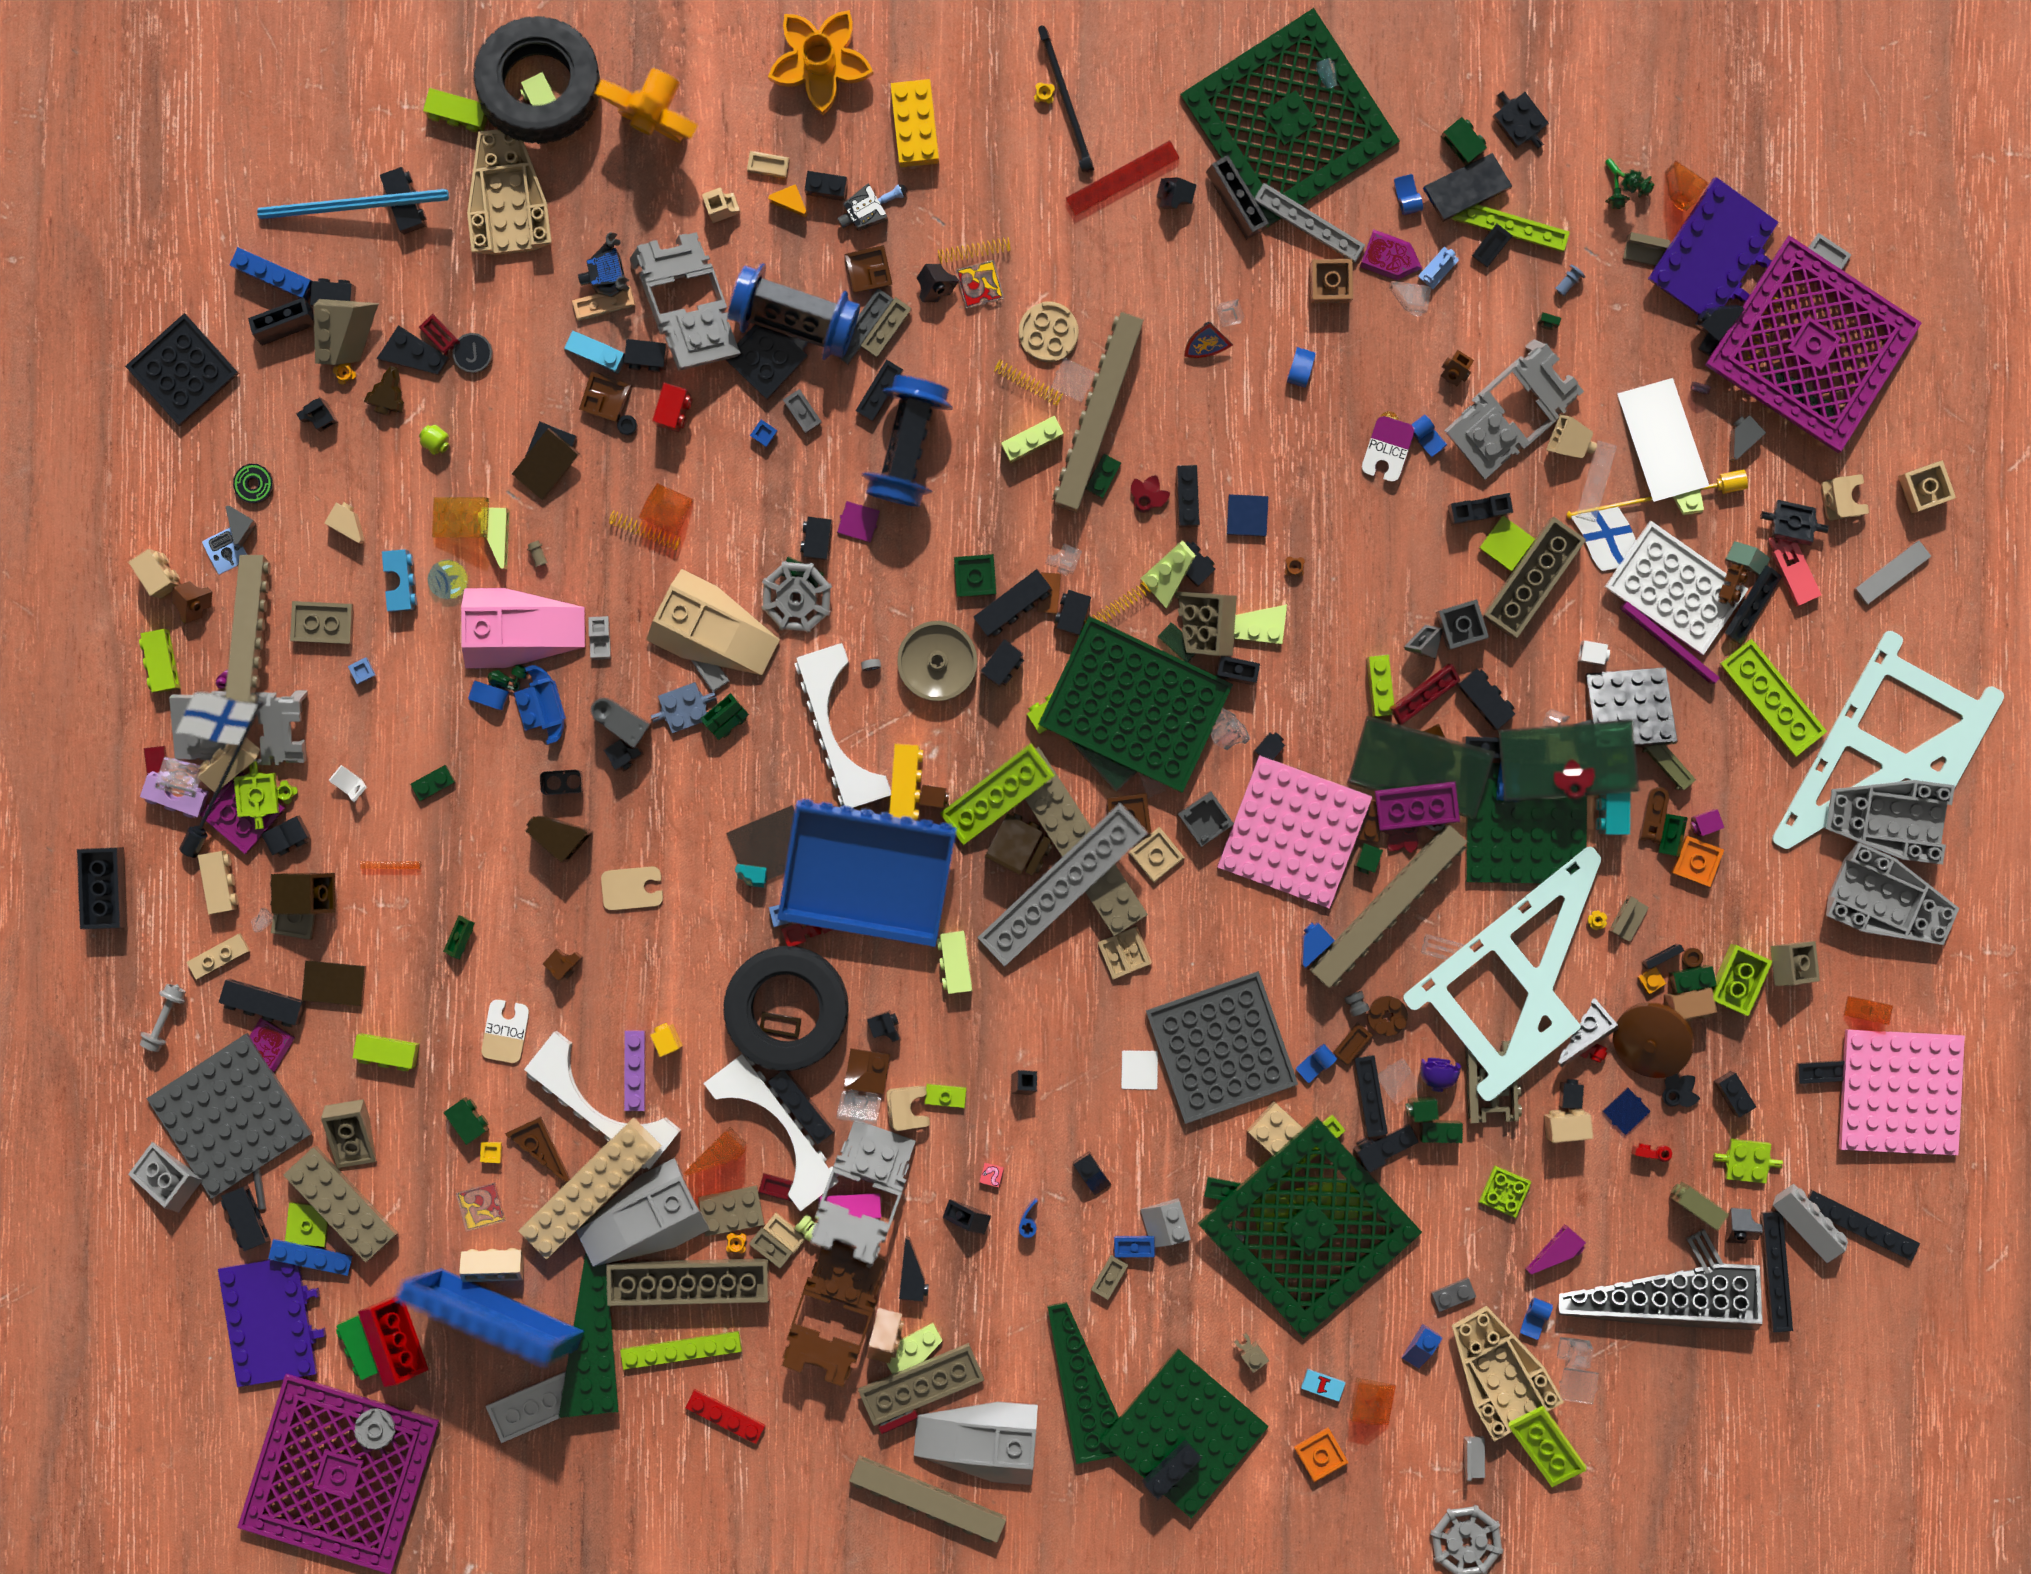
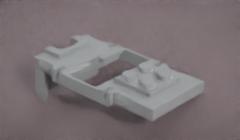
M697 232L679 235L676 239V245L679 244V246L660 250L657 240L637 245L636 250L630 257L632 270L637 269L639 266L642 268L639 274L659 332L661 335H666L665 339L669 349H671L678 371L738 357L740 354L731 326L727 322L728 312L725 313L727 305L711 263L708 264L709 255L705 256L701 243L698 241ZM709 274L718 301L698 305V310L686 313L685 309L663 314L659 313L650 287L675 281L674 279L682 277L689 279Z
M1535 339L1530 341L1526 345V349L1531 351L1526 358L1520 356L1472 399L1474 403L1472 406H1469L1461 413L1462 415L1444 430L1484 479L1508 460L1511 454L1518 455L1520 448L1525 449L1559 419L1558 414L1560 412L1563 414L1567 412L1565 408L1577 398V395L1580 396L1584 392L1574 377L1567 375L1565 377L1566 380L1563 381L1558 376L1552 366L1560 359L1547 343L1544 344ZM1511 372L1527 391L1531 389L1538 398L1535 402L1549 418L1528 438L1524 436L1513 421L1510 424L1502 416L1505 410L1490 393Z
M296 690L290 697L281 696V698L277 697L276 693L256 692L258 701L264 703V706L258 712V724H263L264 736H260L261 759L255 760L257 765H271L273 762H275V765H280L283 761L288 763H304L307 760L305 740L292 741L291 722L301 721L302 701L308 695L307 690ZM226 691L211 692L213 694L220 695L223 697H225ZM172 694L169 700L175 759L196 760L199 758V760H211L214 753L220 748L223 750L227 743L215 742L192 734L176 733L193 695Z
M855 1119L847 1142L844 1141L841 1150L842 1156L837 1155L815 1216L819 1220L817 1224L815 1223L812 1230L810 1244L830 1250L835 1239L855 1246L856 1249L853 1257L867 1262L866 1267L870 1268L874 1259L878 1256L880 1241L885 1242L906 1182L903 1176H906L909 1167L908 1162L916 1141ZM836 1173L858 1182L862 1179L873 1183L874 1188L897 1195L889 1222L885 1223L866 1215H862L860 1219L849 1215V1209L824 1201L833 1174Z

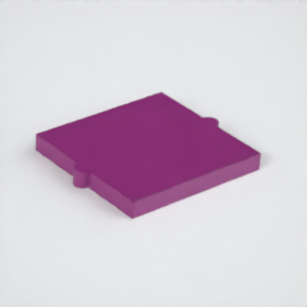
M846 501L843 514L840 515L841 521L837 533L871 543L874 530L877 529L876 523L880 511Z

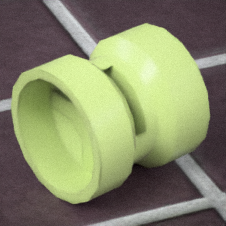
M806 1214L794 1229L798 1233L804 1234V1238L809 1242L812 1239L811 1233L815 1223L812 1221V1217Z

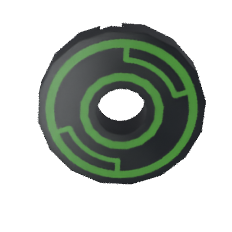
M247 464L236 472L233 478V488L241 500L248 503H260L270 497L274 489L273 477L267 468L259 464ZM253 478H256L259 482L258 487L255 489L249 487V481Z

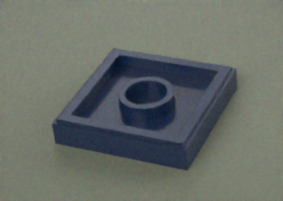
M1229 494L1226 535L1266 537L1269 496Z

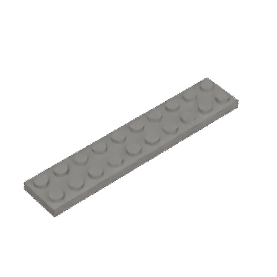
M1118 804L977 938L1005 967L1148 832L1121 804Z

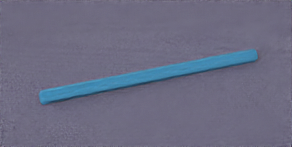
M446 189L261 207L257 209L258 218L267 219L449 200V192Z

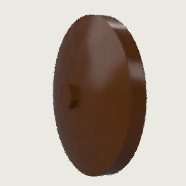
M1640 1003L1628 1008L1617 1021L1619 1029L1613 1032L1614 1048L1621 1061L1634 1072L1650 1078H1665L1677 1074L1688 1064L1694 1050V1036L1687 1021L1674 1009L1659 1003Z

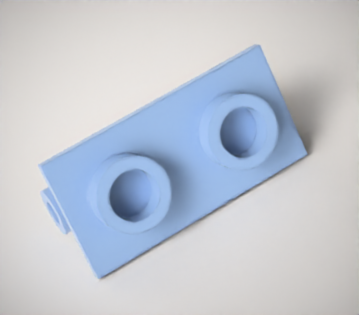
M1444 247L1418 277L1433 290L1459 261L1455 256L1456 253L1452 249L1448 250Z

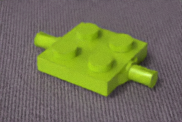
M253 761L249 765V774L234 777L237 816L254 817L255 829H264L263 816L279 813L276 774L258 773L257 761Z
M1730 1139L1729 1149L1726 1154L1714 1153L1713 1161L1725 1162V1178L1730 1180L1766 1183L1770 1167L1782 1169L1783 1165L1782 1160L1771 1159V1144L1768 1142Z

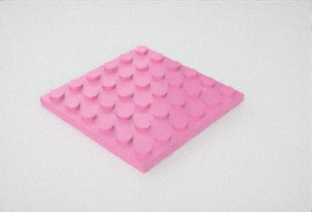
M1259 755L1217 867L1330 908L1372 796Z
M1845 1029L1839 1149L1958 1155L1965 1036Z

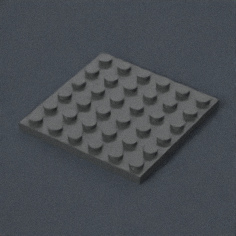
M1259 971L1145 1010L1185 1124L1298 1085Z
M248 1033L146 1098L195 1175L202 1179L201 1184L211 1199L312 1134L307 1123L274 1072L263 1059Z

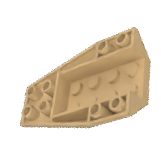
M499 130L478 132L467 210L472 253L499 255L533 251L552 243L547 202L523 141L510 138L509 135L506 136Z
M683 569L680 570L670 585L652 621L646 639L684 659L757 675H763L780 641L720 588Z
M1487 1306L1452 1325L1473 1405L1493 1441L1511 1432L1509 1428L1510 1421L1541 1406H1544L1548 1412L1564 1403L1544 1366Z

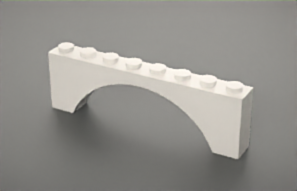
M843 643L797 657L798 662L794 664L798 675L802 674L804 680L801 682L804 694L808 693L810 698L807 701L809 710L814 712L816 716L813 722L816 731H820L822 738L819 739L822 750H827L829 756L825 758L828 768H833L835 776L832 777L835 788L839 787L841 793L838 796L840 805L854 808L891 796L887 777L866 771L852 762L838 746L829 722L831 690L838 675L849 664Z
M555 1031L524 1069L527 1072L526 1076L534 1082L539 1081L547 1093H554L558 1096L557 1100L566 1107L569 1105L574 1109L573 1113L577 1117L588 1120L590 1122L589 1126L597 1132L599 1130L605 1134L604 1138L610 1141L626 1123L618 1122L602 1115L583 1098L575 1084L571 1070L572 1042L558 1031ZM666 1117L652 1123L641 1124L662 1145L641 1166L643 1169L646 1167L650 1169L681 1131L679 1127Z
M741 1054L708 1079L704 1085L715 1099L741 1098L763 1106L780 1120L791 1138L796 1160L795 1176L788 1195L798 1209L802 1211L824 1194L833 1167L828 1168L824 1163L827 1159L823 1153L814 1150L812 1146L815 1143L810 1136L802 1134L800 1130L803 1127L798 1120L794 1119L792 1121L788 1115L791 1111L785 1103L780 1105L776 1099L779 1095L772 1087L767 1088L764 1084L767 1081L760 1071L756 1073L752 1068L755 1065L754 1062ZM833 1174L828 1190L839 1182L836 1179L839 1176L838 1174Z

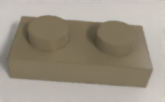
M762 1227L749 1243V1245L779 1268L783 1266L793 1253Z
M1110 1255L1091 1290L1108 1300L1128 1264Z

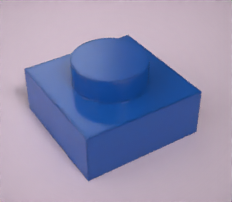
M761 419L750 436L767 448L778 430Z

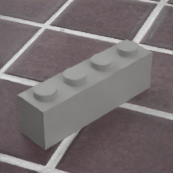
M1792 1184L1775 1196L1773 1206L1826 1263L1846 1251L1848 1244L1846 1236L1834 1227L1832 1221L1820 1212L1819 1207L1806 1197L1805 1192L1801 1188Z

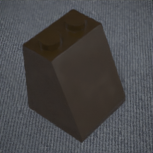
M1012 812L1011 815L1007 814L985 857L1021 875L1042 831L1039 830L1041 826L1031 821L1029 824L1021 821L1023 817Z
M533 816L526 824L528 828L525 830L561 863L568 862L593 833L590 829L547 816Z
M335 873L271 874V914L335 913Z

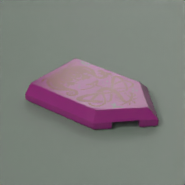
M1373 229L1359 267L1396 281L1422 269L1411 243Z
M262 1017L250 1034L254 1045L273 1072L276 1071L296 1038L271 1022L263 1020Z

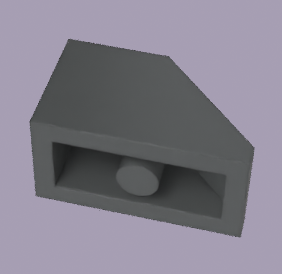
M1750 415L1746 418L1741 416L1733 424L1735 427L1730 432L1729 459L1731 462L1737 460L1766 433Z

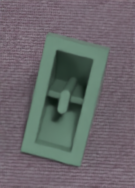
M1736 541L1733 542L1726 556V560L1740 567L1743 565L1746 570L1759 576L1771 559L1758 548Z

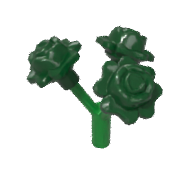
M1611 158L1605 161L1606 166L1614 174L1615 188L1613 189V195L1605 200V203L1610 204L1612 209H1621L1630 200V197L1621 194L1619 176L1624 178L1621 182V185L1624 186L1623 191L1635 193L1638 190L1639 198L1642 195L1648 196L1654 189L1655 184L1651 181L1652 176L1644 179L1642 172L1635 171L1634 169H1631L1629 173H1623Z

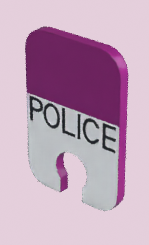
M1379 417L1362 463L1363 471L1375 476L1377 462L1385 460L1389 465V469L1383 479L1397 481L1401 476L1415 433L1414 427L1409 423L1390 417Z

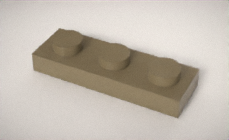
M895 297L863 341L861 347L878 358L912 308Z

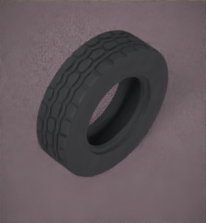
M542 16L515 19L506 25H502L494 33H491L479 49V55L476 56L474 63V84L478 100L489 122L506 136L509 135L510 138L533 144L559 141L564 137L567 138L574 134L576 130L581 129L585 122H588L593 115V110H596L599 102L598 98H600L595 94L600 84L597 59L587 39L578 30L572 28L571 25L554 18ZM533 55H545L563 63L571 74L570 82L564 93L556 100L543 105H528L514 99L505 89V79L509 70L521 59Z
M779 946L766 949L749 958L731 978L723 1004L725 1026L734 1045L752 1062L777 1071H793L806 1068L828 1055L840 1040L845 1030L849 1013L847 991L837 970L817 953L796 946ZM778 975H792L803 979L813 988L818 997L820 1010L818 1021L808 1035L794 1041H780L768 1036L759 1027L754 1016L753 1004L758 989L766 980Z

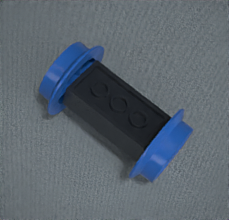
M762 263L757 269L749 266L743 267L736 282L728 310V319L739 323L742 333L746 331L750 323L824 347L822 360L824 361L831 354L841 358L845 356L860 311V304L849 301L847 291L843 292L837 304L766 280L765 263Z
M895 375L892 387L883 389V393L899 399V404L881 475L862 473V476L868 481L866 494L898 504L920 507L923 495L931 494L932 490L911 482L917 475L918 468L915 466L917 460H920L922 455V448L920 446L922 440L924 441L927 435L925 426L932 415V409L930 408L953 410V406L947 402L949 393L947 387L915 377Z

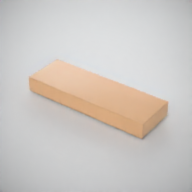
M631 287L628 291L623 290L615 297L595 294L572 300L578 321L635 306Z

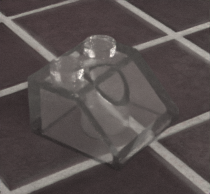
M847 1089L846 1092L842 1091L836 1119L876 1126L882 1098H879L878 1094L866 1092V1095L858 1094L857 1090Z

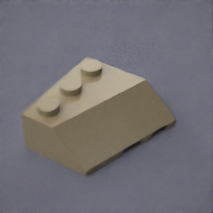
M319 299L314 304L315 364L338 365L359 362L379 303Z
M1176 592L1175 598H1178L1180 606L1178 613L1179 616H1182L1183 621L1182 633L1186 653L1233 656L1237 596Z

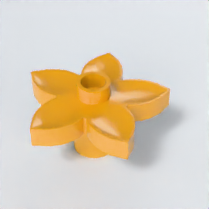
M850 10L838 12L824 21L819 30H816L815 26L804 17L784 14V35L789 47L793 51L783 54L776 60L770 70L768 79L773 83L786 87L798 86L806 82V92L810 102L824 116L836 99L838 80L844 83H858L874 75L870 64L860 53L847 49L853 36V22Z
M651 68L641 92L634 91V93H631L604 80L600 81L595 92L603 100L619 108L618 113L622 117L631 120L630 126L650 136L656 130L662 135L680 143L682 138L692 139L698 126L689 119L668 110L681 83L667 73Z

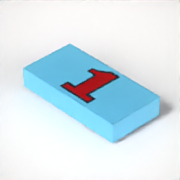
M1307 1369L1301 1389L1339 1402L1345 1381Z

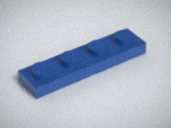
M273 1239L268 1259L348 1276L353 1255Z

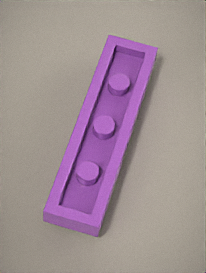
M625 1031L624 1111H645V1031Z

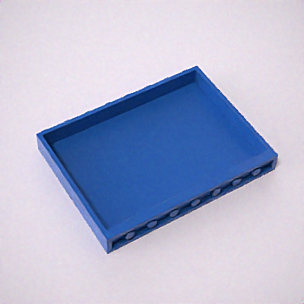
M810 799L797 800L777 920L936 947L956 828L948 823L938 825L933 824L930 820L915 821L908 816L898 818L893 817L890 813H881L880 815L867 809L857 811L853 810L850 806H841L840 808L834 807L833 804L827 802L817 804L813 803Z
M442 1268L403 1280L396 1300L543 1365L577 1350L584 1331L479 1284L463 1282L460 1276Z

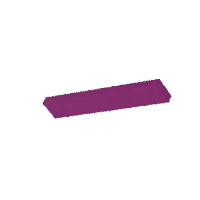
M1628 601L1621 605L1620 610L1708 683L1714 684L1720 679V677Z

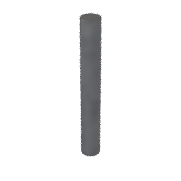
M258 1168L253 1172L258 1210L266 1208L261 1169Z

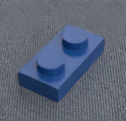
M1115 1236V1257H1155V1236Z

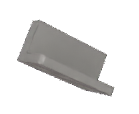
M1484 1436L1464 1437V1477L1467 1481H1472V1478H1485Z

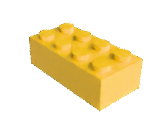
M930 79L890 83L900 168L938 164L939 155Z
M895 744L890 802V814L893 817L901 818L902 816H908L915 821L919 820V810L915 809L916 802H920L921 790H917V782H921L922 770H918L919 762H923V750H920V746Z

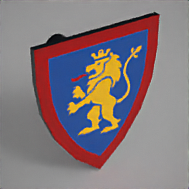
M1206 322L1188 340L1185 346L1184 357H1209L1225 351L1233 346V344L1211 322Z

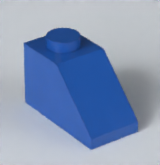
M1310 923L1303 930L1305 934L1302 935L1301 964L1305 968L1335 941L1319 923Z
M1422 1324L1403 1354L1402 1359L1419 1369L1433 1355L1443 1338L1440 1334Z

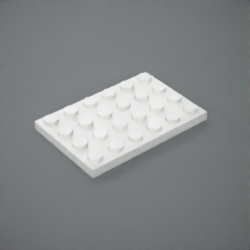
M1649 521L1605 585L1606 589L1623 601H1628L1646 617L1701 655H1704L1748 591V588L1742 585L1740 590L1741 598L1734 608L1730 606L1728 601L1726 604L1720 603L1718 596L1722 585L1730 586L1731 584L1724 581L1726 573L1652 521Z

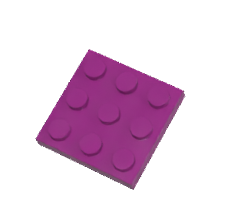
M241 771L235 777L245 776L246 774ZM233 778L221 789L206 821L244 854H247L262 837L261 834L270 828L286 808L278 802L279 813L263 816L264 829H255L254 817L237 816ZM207 806V807L204 809V811L200 814V816H201L202 818H203V816H204V814H205V812H206L208 806Z

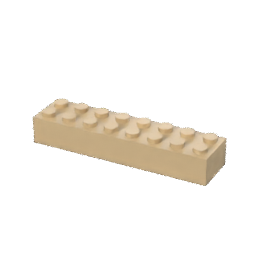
M633 1117L519 1232L547 1259L662 1145Z

